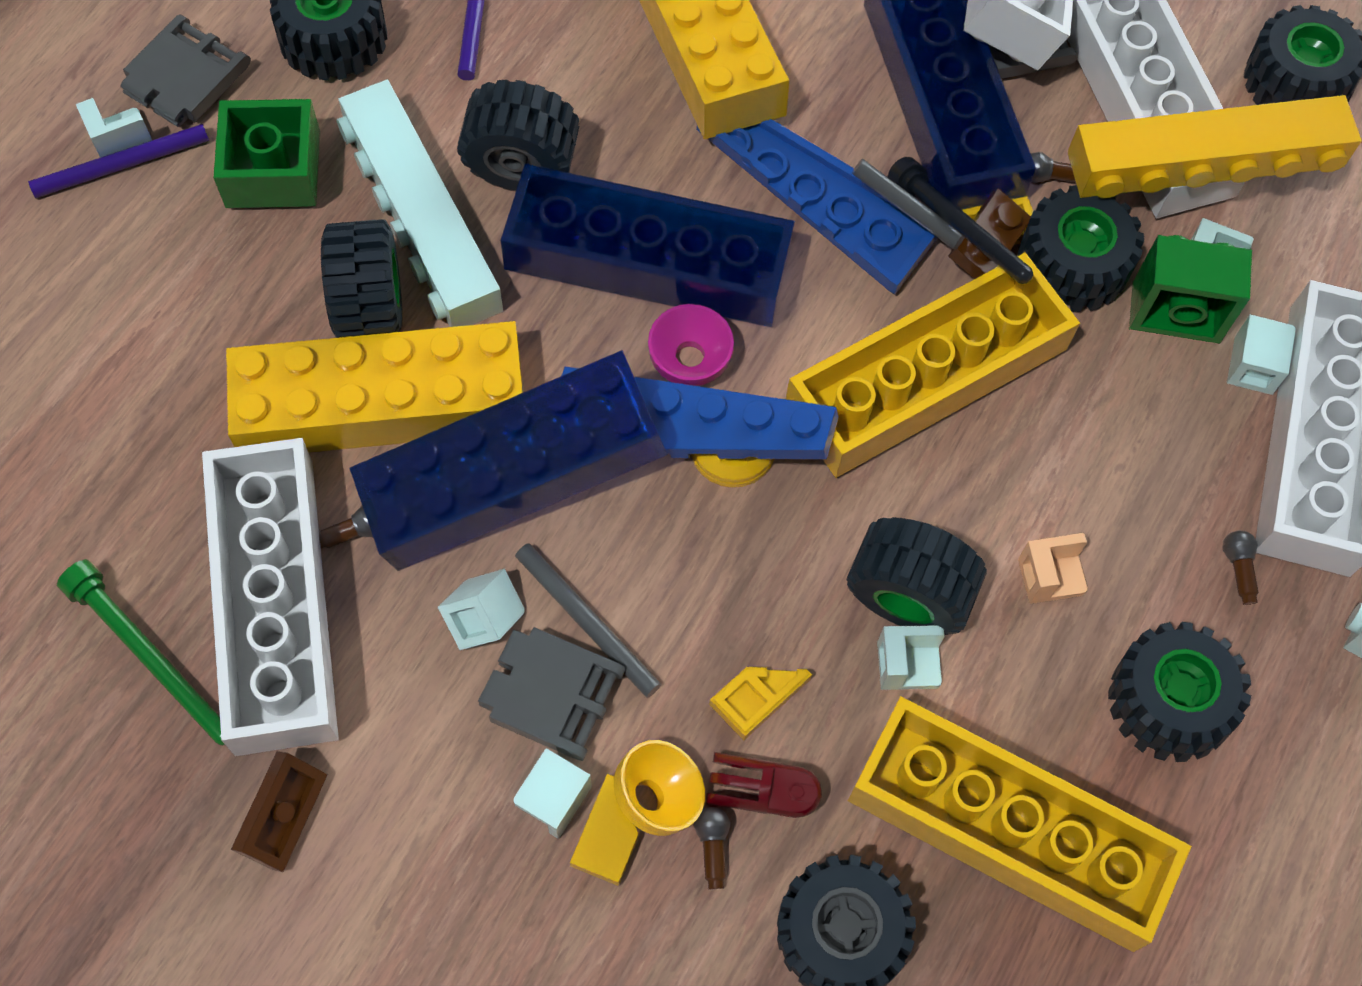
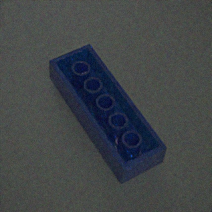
M864 0L867 16L922 166L927 171L928 183L961 210L982 206L988 196L998 188L1010 199L1026 197L1036 171V166L988 44L976 40L971 34L963 31L968 0Z
M525 164L500 241L504 270L670 306L685 304L702 305L711 308L722 317L772 327L791 249L795 221Z
M623 350L354 465L349 469L379 555L397 571H400L668 454Z

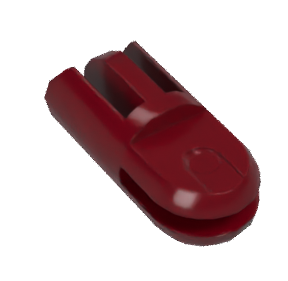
M714 752L713 763L761 771L762 778L759 780L711 772L709 783L759 792L758 801L736 796L707 793L706 804L799 818L811 814L821 801V784L817 777L807 769Z

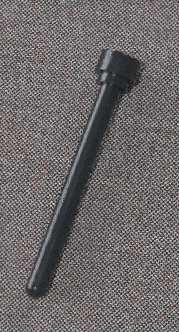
M903 157L892 165L888 172L889 179L913 197H918L1020 284H1026L1032 280L1033 271L1031 267L928 183L927 171L924 166L912 157Z

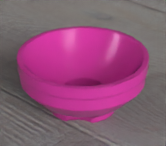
M685 304L666 310L655 320L649 332L648 350L651 362L662 377L673 383L700 386L712 382L722 375L728 367L733 354L734 339L727 321L719 313L702 305ZM684 347H694L702 352L704 358L700 364L688 367L682 365L677 360L676 355Z

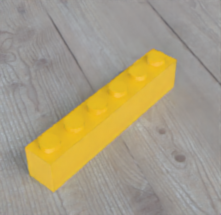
M1346 95L1078 125L1067 152L1080 198L1092 196L1110 198L1120 193L1135 191L1154 193L1164 188L1178 186L1197 188L1213 182L1232 180L1233 182L1241 183L1256 177L1273 175L1284 178L1299 172L1316 170L1333 172L1345 167L1362 140Z

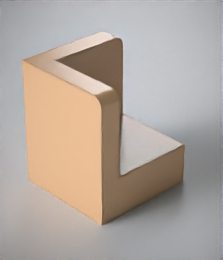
M1084 533L1027 542L1018 561L1030 604L1078 597L1086 593L1088 588L1079 559V554L1087 544Z

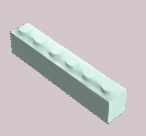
M384 80L338 98L343 117L336 119L343 139L346 144L355 143L358 152L354 153L355 160L364 178L372 176L376 186L372 187V192L381 212L390 211L395 221L390 222L393 235L400 248L408 245L413 255L408 258L410 267L419 284L427 282L432 292L427 294V298L437 320L445 318L450 327L468 326L502 313L503 305L500 287L389 80Z

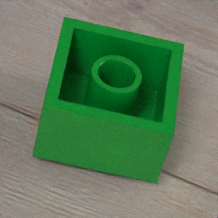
M311 99L219 101L213 178L225 208L316 206L320 129Z
M1157 235L1132 282L1129 329L1220 344L1250 300L1252 250L1238 248L1229 243L1213 244L1188 240L1179 235Z

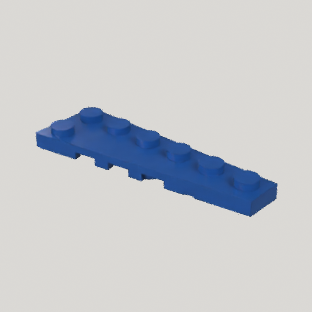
M772 119L747 128H738L733 130V132L717 134L716 137L708 139L893 294L898 292L937 240L936 236L852 174L853 167Z
M565 366L536 449L540 454H552L554 457L598 458L599 453H623L625 458H644V453L670 454L671 458H689L690 454H716L719 459H744L746 457H756L758 459H827L839 415L837 408L833 406Z

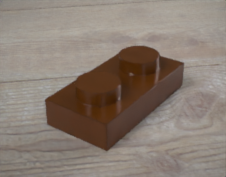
M998 188L988 196L973 220L1011 250L1028 225L1031 216ZM964 236L960 237L948 255L950 259L974 279L998 267L997 264Z
M277 751L231 850L271 870L284 872L328 774L289 753Z

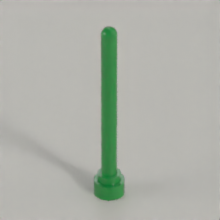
M87 559L80 560L68 567L57 581V587L71 602L89 605L218 745H225L221 740L220 715L104 592L103 574Z

